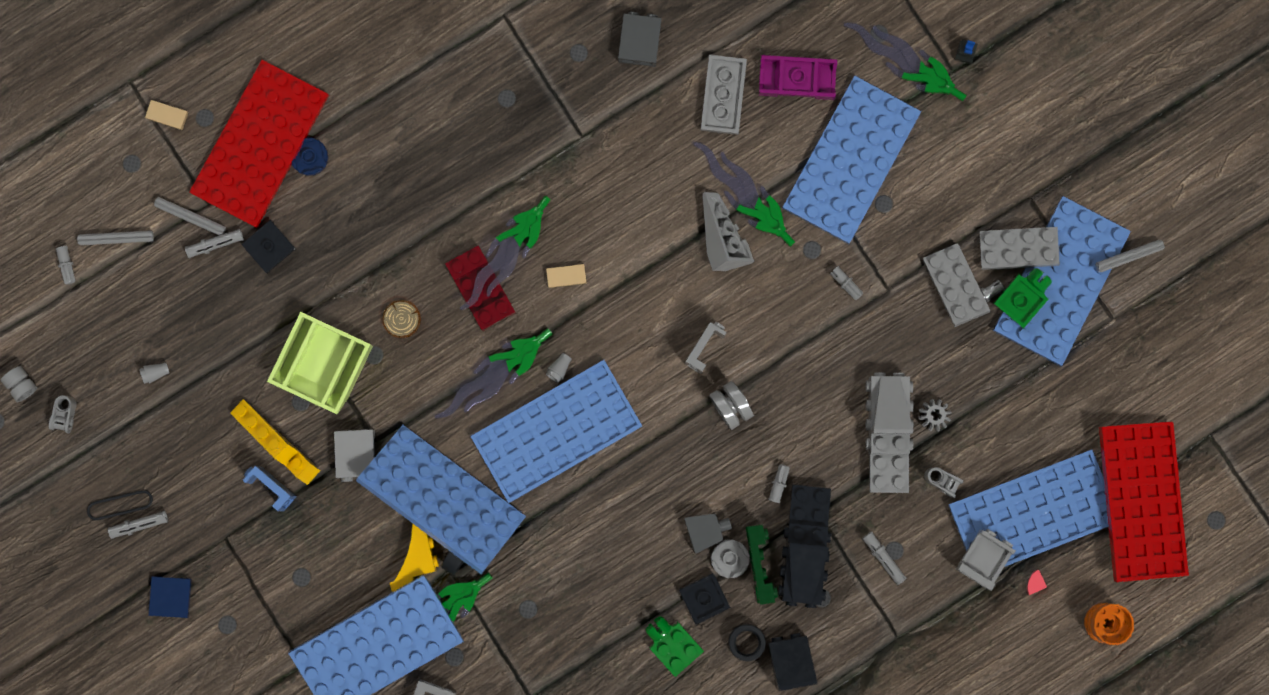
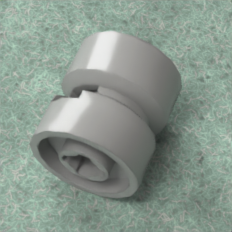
M22 366L12 369L0 380L6 389H12L10 393L16 402L25 400L37 390L35 383L27 379L28 374Z

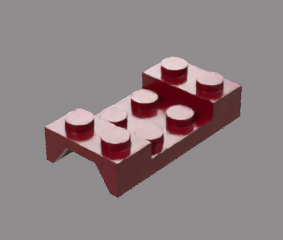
M479 245L445 263L482 331L487 330L504 318L516 314Z

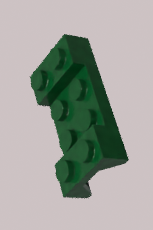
M763 525L746 527L757 603L760 605L775 603V598H778L777 587L773 586L771 582L764 583V580H767L766 568H762L761 560H764L763 549L758 546L766 544V540H769L768 530Z

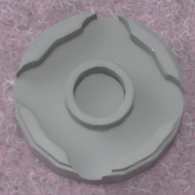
M725 540L713 549L711 564L720 576L736 578L747 570L749 553L742 543L735 540Z

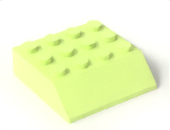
M300 312L267 382L338 414L349 398L373 346Z

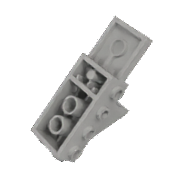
M874 373V376L869 377V381H866V392H869V400H866V411H869V419H866V431H869V438H866V450H869V493H909L910 450H913V439H910V434H913V420L910 419V412H913V400H910V393H913V381H910V377L905 376V373H893V376H886V373Z

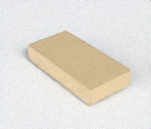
M151 100L145 118L183 130L188 112Z
M584 264L546 269L548 288L587 284Z

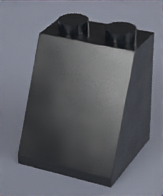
M802 632L790 634L791 638L783 639V636L771 638L772 642H768L775 684L778 691L818 684L808 638L806 635L802 636Z

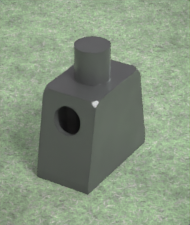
M716 514L684 518L695 554L724 540L721 532L732 529L729 518L718 521Z

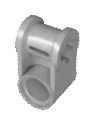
M59 396L55 399L49 421L50 430L59 429L68 434L71 432L77 405L73 397ZM65 399L69 402L67 409L62 407V402Z
M937 467L927 469L924 474V479L928 484L952 498H955L958 486L963 483L962 479ZM933 471L939 474V478L935 482L930 478Z

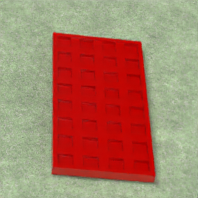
M261 60L189 193L258 228L288 173L293 159L296 158L304 139L307 138L325 105L329 94Z
M1173 422L1099 427L1114 582L1189 576Z

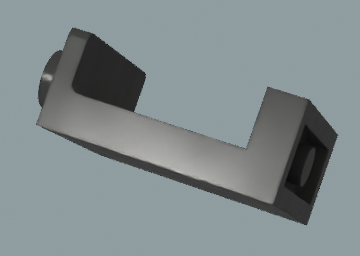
M637 12L624 14L618 56L619 63L656 67L662 18H658L654 14L640 16Z

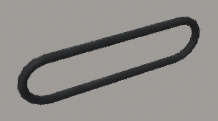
M140 490L94 501L88 506L87 515L92 520H102L143 510L151 506L153 497L149 491ZM140 493H146L150 497L149 504L143 507L98 518L92 517L90 514L92 505Z

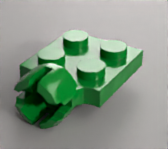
M1038 268L1033 269L1025 278L1018 274L994 302L997 308L1023 329L1049 300L1044 293L1051 285L1052 280L1046 275L1038 282L1037 280L1044 273Z
M660 616L654 619V622L660 629L656 630L651 623L646 628V633L653 640V644L649 648L676 677L699 657L704 650L679 622L670 625Z

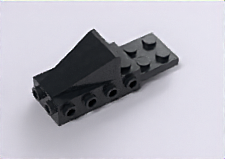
M792 485L788 527L784 528V538L787 540L786 546L782 548V558H785L784 566H781L780 577H783V583L779 585L778 597H781V601H786L785 605L797 606V603H805V607L816 608L817 605L822 604V601H825L826 589H823V582H827L828 570H825V562H829L830 555L827 543L831 542V531H828L831 488Z

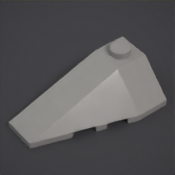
M704 192L703 207L706 247L712 270L728 271L753 263L754 260L749 245L738 234L737 230L739 228L737 224L734 225L728 217L730 212L719 193Z

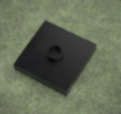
M271 220L241 244L266 274L296 250Z
M714 573L679 589L696 625L730 609V605Z

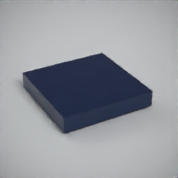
M152 577L149 616L189 618L192 579Z

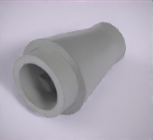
M562 353L547 368L546 375L555 382L563 380L572 359Z
M166 363L143 366L144 368L139 369L144 384L148 382L150 384L170 373Z

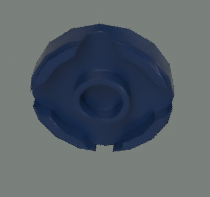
M305 138L296 158L292 161V165L300 174L306 176L316 175L326 167L329 160L328 151L319 140Z

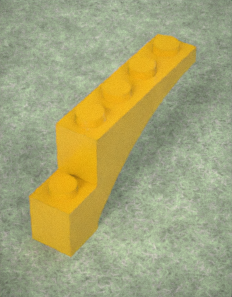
M243 399L231 411L230 414L274 459L285 465L299 480L308 485L320 472L310 459L284 438L247 401Z
M414 524L404 564L394 582H390L392 592L415 580V576L437 571L436 567H439L437 555L433 556L432 548H435L433 538L429 537L428 534Z

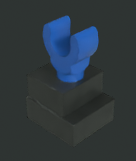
M962 39L959 43L955 60L971 65L978 44Z

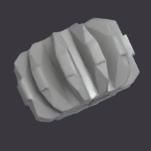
M931 399L930 405L925 402L923 403L925 409H919V412L924 414V416H920L918 419H925L922 426L925 427L929 424L928 431H932L935 426V430L938 432L940 431V425L943 428L947 427L944 421H951L949 417H946V415L951 414V411L945 412L944 409L948 407V404H944L941 407L942 400L939 399L935 405L934 399ZM937 411L936 414L939 415V418L933 420L931 413Z

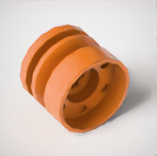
M1099 603L1093 605L1087 611L1084 618V627L1092 640L1108 645H1119L1131 637L1134 630V620L1131 613L1119 604Z

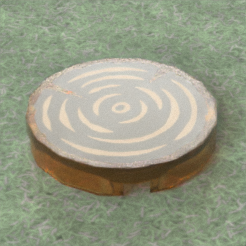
M399 300L387 306L382 320L389 334L402 339L408 338L417 332L421 323V316L414 304L409 301Z

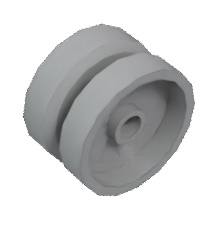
M730 381L723 386L727 398L719 390L711 393L709 398L730 430H733L740 425L736 413L744 421L752 418L754 414L743 393L733 381Z

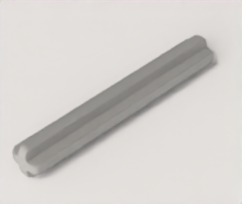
M157 197L155 200V207L219 236L224 234L226 227L165 199Z
M152 231L79 234L77 236L79 245L151 242L154 240V233Z
M1156 240L1096 262L1095 267L1097 272H1104L1161 251L1165 246L1162 240Z

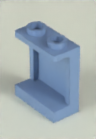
M250 467L244 473L245 478L243 481L245 483L253 484L258 478L279 496L272 505L277 511H285L297 497L263 467Z

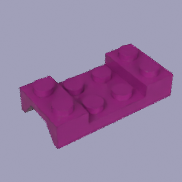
M761 55L759 96L778 97V95L834 100L836 97L837 60Z

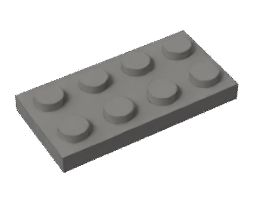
M709 55L701 131L739 134L747 59Z
M1058 227L980 231L982 270L1060 265Z
M958 243L923 258L925 267L954 327L990 312L989 306Z

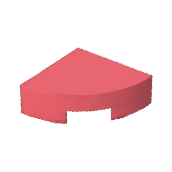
M1039 569L1035 570L1029 577L1027 583L1028 595L1047 587Z

